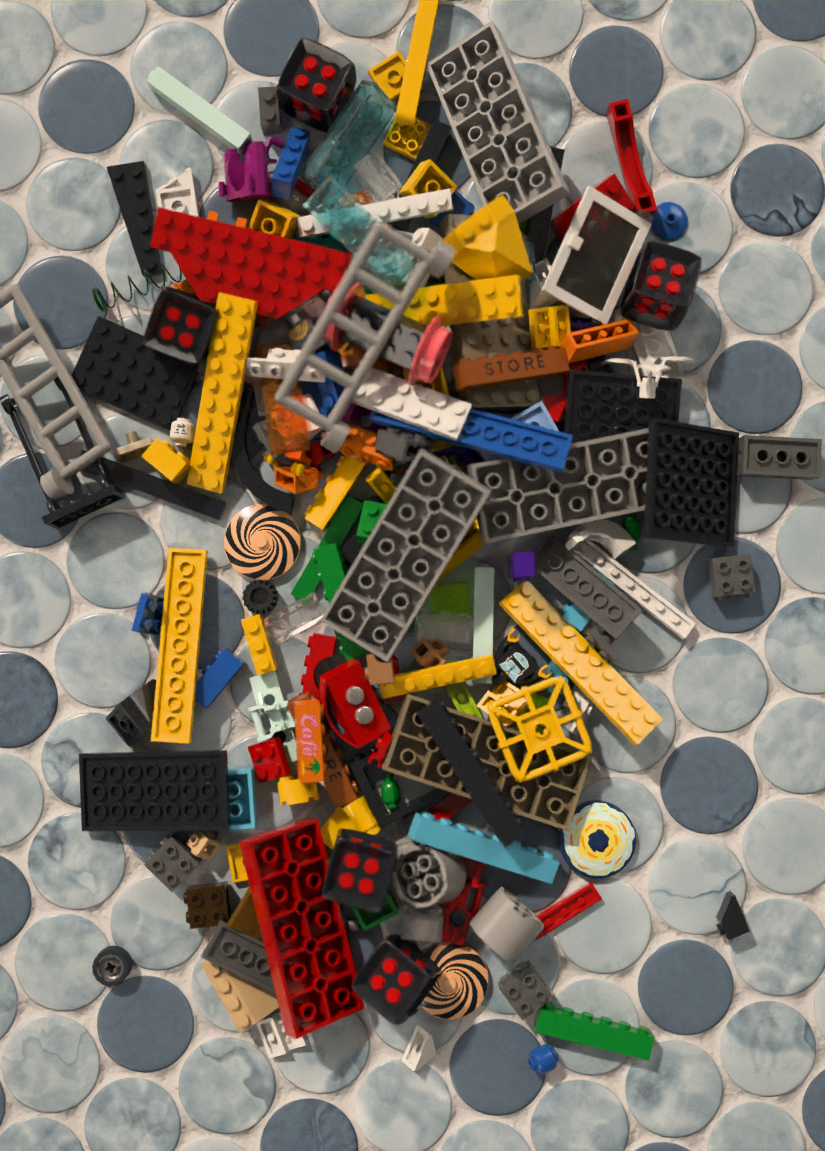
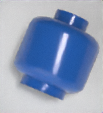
M543 1044L531 1050L528 1063L532 1071L536 1070L538 1074L544 1075L556 1068L558 1056L553 1047Z

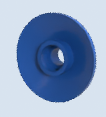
M662 203L657 206L654 216L650 217L651 229L661 239H676L687 228V214L676 203ZM668 216L673 218L672 222L668 221Z

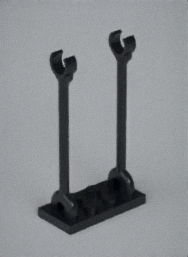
M57 377L54 382L59 390L62 391L70 409L75 405L60 378ZM8 394L1 396L0 403L5 412L11 417L41 486L40 478L44 473L17 414L18 406L14 398H9ZM80 416L75 422L89 451L95 446ZM98 458L93 463L99 474V480L103 489L94 493L88 492L77 501H68L61 508L58 502L52 500L42 488L49 514L42 516L44 524L58 529L126 498L125 493L113 484L100 458Z

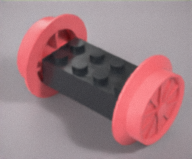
M357 283L351 288L338 312L377 335L391 310L365 299L364 286L362 283ZM403 315L379 356L409 368V384L414 385L419 379L431 384L438 375L448 353L452 340V331L441 327V317L439 316L435 317L430 325L427 326ZM331 323L323 337L330 340V346L333 351H338L346 341L367 351L370 347Z

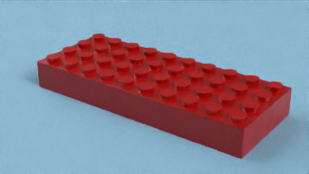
M305 818L239 841L286 1035L298 1039L365 1009L363 1000L351 987L356 977V971L339 903L321 894L329 863L318 818Z

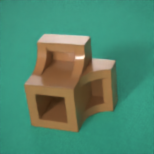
M438 636L431 640L423 637L410 649L413 656L425 668L448 664L444 657L451 652Z
M369 651L366 655L368 667H365L366 679L370 680V685L394 682L393 659H389L386 662Z

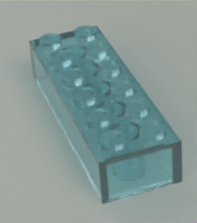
M361 81L298 174L309 187L317 192V195L326 201L336 202L397 111V107L377 83Z
M330 175L303 204L354 256L358 253L373 225L378 222ZM381 237L365 267L379 280L395 288L418 261Z

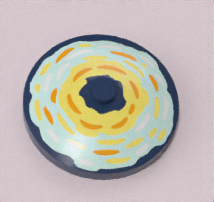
M590 800L576 806L569 831L559 829L558 843L563 858L574 871L589 878H606L617 874L630 862L635 851L636 834L630 818L618 806L607 801Z

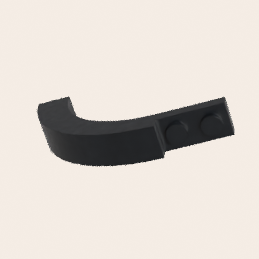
M245 387V390L242 391L240 401L242 405L238 413V424H236L231 452L232 463L241 481L258 499L272 508L292 514L296 496L278 490L266 483L256 472L249 458L247 430L255 392L253 388Z

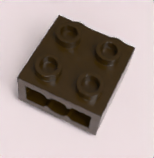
M228 881L190 885L186 892H184V903L188 906L186 922L190 923V929L217 926L220 920L226 923L229 922L231 907Z

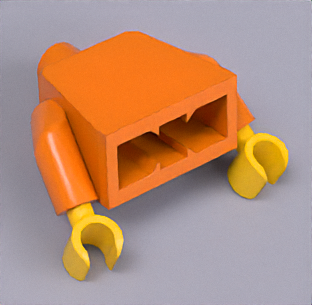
M269 452L264 457V460L273 465V469H275V485L296 494L318 487V480L323 478L321 468L307 467L296 462L283 465L280 461L273 459Z

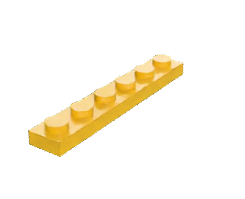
M490 654L396 674L394 682L379 684L382 699L497 674L493 655Z

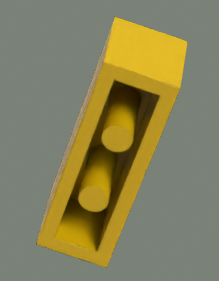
M258 614L241 619L257 675L277 670V662L263 615Z

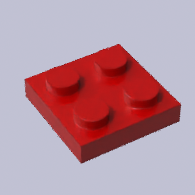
M280 737L248 746L259 784L292 774Z

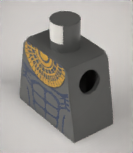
M298 312L291 317L296 327L288 333L294 350H302L318 322V319L315 317L304 319L301 312ZM322 338L314 354L320 353L330 345V340Z

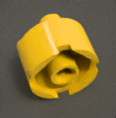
M293 776L279 778L280 782H277L280 806L285 805V801L287 805L309 802V800H312V797L314 801L319 800L316 782L300 783L298 779H293Z

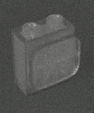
M368 154L353 165L355 180L373 203L399 197L402 185L383 160H380L377 165Z

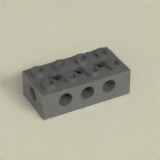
M744 435L739 438L737 476L800 480L818 479L821 473L822 439ZM758 453L761 454V456H762V461L758 459V457H757V454H758ZM777 454L780 455V457H781V462L778 461V459H777ZM796 455L799 456L800 463L796 460Z

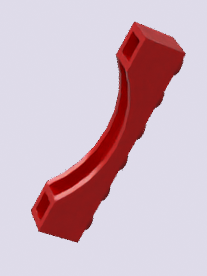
M624 99L609 103L606 115L626 192L635 205L632 212L643 219L653 217L657 207L653 191L646 180L641 166L629 100Z

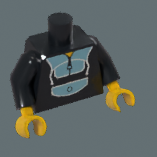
M512 628L508 636L497 647L495 666L499 672L492 677L493 681L498 686L502 685L506 680L512 685L524 686L533 684L542 678H548L553 672L548 674L545 673L544 669L549 665L546 664L540 669L539 665L518 643L521 633L516 637L513 636L512 633L515 629Z

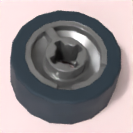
M108 946L94 959L92 965L93 975L102 985L116 986L123 982L130 973L132 960L124 948ZM109 963L115 965L116 967L114 969H111L109 967Z

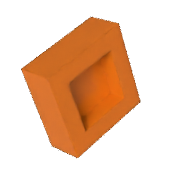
M297 448L295 450L287 449L284 455L291 462L307 467L310 466L312 461L306 456L305 451Z

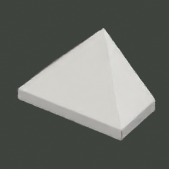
M416 1025L402 1058V1062L413 1071H418L436 1055L432 1035L419 1025Z

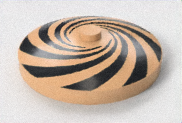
M267 504L251 505L238 512L228 524L224 537L225 553L231 565L242 575L255 580L275 579L288 572L297 561L301 549L300 531L296 522L288 513L272 508Z
M438 941V943L424 949L422 952L438 965L442 973L420 1006L431 1015L442 1019L462 1018L476 1010L484 1000L488 989L487 967L481 955L468 944L461 946L444 941Z

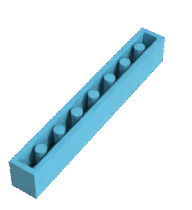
M427 812L415 814L408 832V836L413 841L552 884L560 862L554 858V854L548 851L540 853L537 852L538 849L529 845L526 848L522 847L516 841L504 847L495 834L491 837L480 829L472 831L469 830L470 827L459 823L457 826L446 818L438 820L434 818V815Z

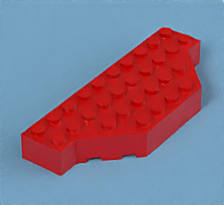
M161 207L157 209L150 247L156 250L171 253L201 301L217 305L218 293L258 301L256 314L279 320L324 291L334 292L353 261V254Z

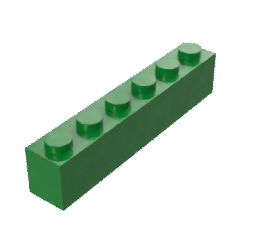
M339 541L313 549L314 553H312L314 563L318 564L319 568L318 578L320 582H323L325 588L323 590L324 598L329 604L348 573ZM334 630L336 637L340 639L341 645H339L341 655L345 656V660L367 655L369 652L367 649Z
M548 1002L537 1009L533 1024L536 1033L648 1061L654 1042V1036L647 1027H633L624 1021L619 1023L613 1022L610 1018L601 1016V1018L593 1017L588 1012L577 1013L568 1007H563V1009L557 1008L554 1004Z

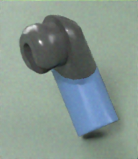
M341 911L345 930L354 933L359 932L360 928H362L359 920L351 921Z

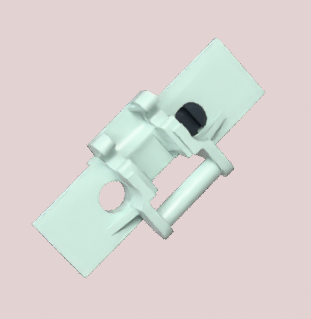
M276 671L249 678L257 706L248 708V711L252 714L257 731V742L280 737L288 763L296 761V739L293 732L295 722L287 707L288 700L285 701ZM268 694L273 695L275 698L273 705L265 703V697ZM261 708H264L271 724V734L265 735L258 711Z

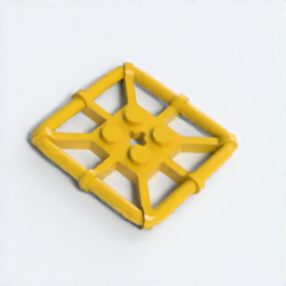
M562 676L549 678L530 687L524 686L520 691L497 699L491 705L489 704L487 708L489 709L490 721L499 741L497 743L498 747L502 749L510 772L515 781L519 783L521 781H529L551 771H559V768L583 759L589 753L591 754L593 750L591 749V740L581 717L582 712L578 710L571 689ZM555 685L548 704L535 709L530 695ZM562 688L571 713L558 719L553 706ZM525 697L530 712L517 717L499 709V707ZM496 713L516 721L521 734L506 739ZM574 719L584 745L566 738L560 724ZM538 724L545 726L541 735L535 731ZM523 740L527 754L520 770H518L509 745ZM565 742L581 749V751L556 761L551 747ZM546 750L550 764L526 773L533 754Z

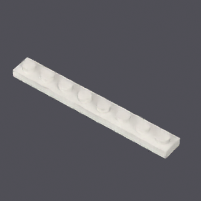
M449 188L297 217L300 238H308L372 226L378 221L388 223L452 211L451 190Z
M569 536L563 544H566L570 540ZM586 541L572 549L575 554L593 569L615 584L616 588L680 638L685 639L695 626V622L593 542Z

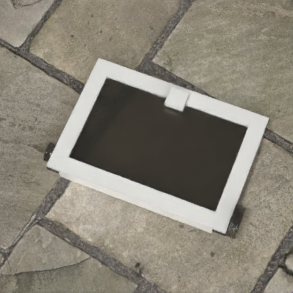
M588 186L541 290L590 317L592 325L601 326L607 324L654 217L643 210H636L633 213L601 192Z

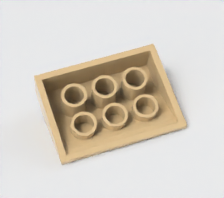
M203 960L201 965L239 1033L258 1023L279 1008L275 993L212 962Z

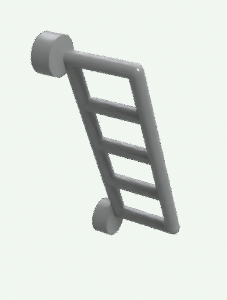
M376 222L278 389L275 401L324 429L325 433L320 445L333 453H336L341 447L350 429V425L341 420L427 273L429 272L439 278L449 266L456 249L444 241L440 240L430 253L383 222ZM381 237L420 261L402 293L363 270ZM356 280L395 304L377 335L338 312ZM331 323L370 346L352 377L314 355ZM307 365L346 387L328 418L289 396Z
M12 284L0 293V309L14 299L30 327L0 349V374L54 467L41 476V486L52 500L60 502L74 492V486L70 478L109 452L111 444L23 290L18 284ZM37 338L52 367L22 388L6 360ZM59 377L75 406L44 427L28 398ZM81 416L97 445L66 466L50 437Z

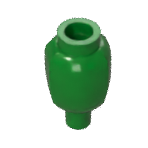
M626 516L625 521L622 523V528L636 542L629 551H636L637 542L641 537V524L636 516Z
M385 773V781L381 786L382 802L386 804V808L398 807V803L401 800L399 785L393 780L392 773Z

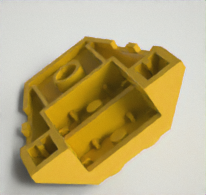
M503 195L485 205L442 240L456 249L451 262L475 280L520 275V282L533 274L515 212Z

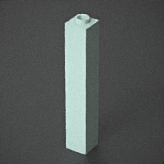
M159 66L150 72L147 83L151 90L230 148L237 149L240 155L244 153L245 145L253 141L248 131Z
M478 564V567H474L472 658L493 655L494 567H490V564ZM492 676L473 679L472 683L492 684Z

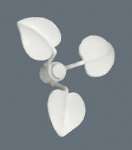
M677 356L662 357L661 365L652 366L649 364L637 365V361L630 359L611 358L604 360L601 363V367L611 362L625 363L633 366L637 386H640L639 397L655 398V390L658 387L662 371L671 370V367H667L665 364L672 361H681L692 367L694 359ZM638 368L649 370L648 378H643L642 382ZM652 372L657 375L656 379L652 378Z

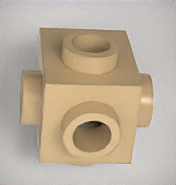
M195 830L187 841V845L192 849L191 853L193 855L210 861L222 844L215 838L216 834L212 830Z

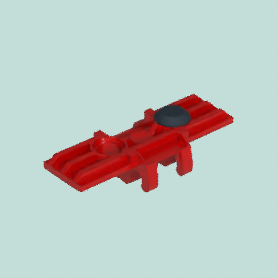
M461 856L465 864L466 873L470 874L472 878L465 882L463 890L454 900L439 904L440 907L445 908L438 940L465 946L470 926L469 922L479 912L483 891L487 883L480 881L484 863ZM470 887H475L476 891L472 909L469 910L466 909Z

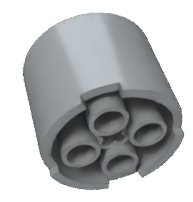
M421 845L406 849L398 857L395 872H393V884L399 897L413 906L424 908L450 902L464 888L466 868L460 855L429 845Z
M502 886L469 922L476 934L494 952L511 964L516 962L544 929V924L520 902L514 894Z

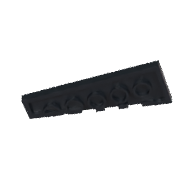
M138 161L107 166V171L142 276L145 277L144 269L147 270L150 276L162 275L159 250L150 247L155 222L145 162Z

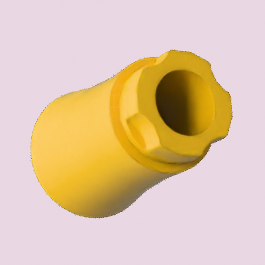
M364 795L342 808L358 831L371 835L381 831Z

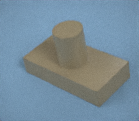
M131 431L126 434L128 445L114 449V453L118 460L123 463L141 457L154 441L151 437L139 441L137 432Z

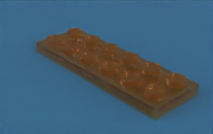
M291 342L256 346L257 356L262 359H267L269 349L294 350ZM260 377L271 455L310 450L306 419L275 401V395L284 379ZM297 381L289 396L303 403L301 382Z

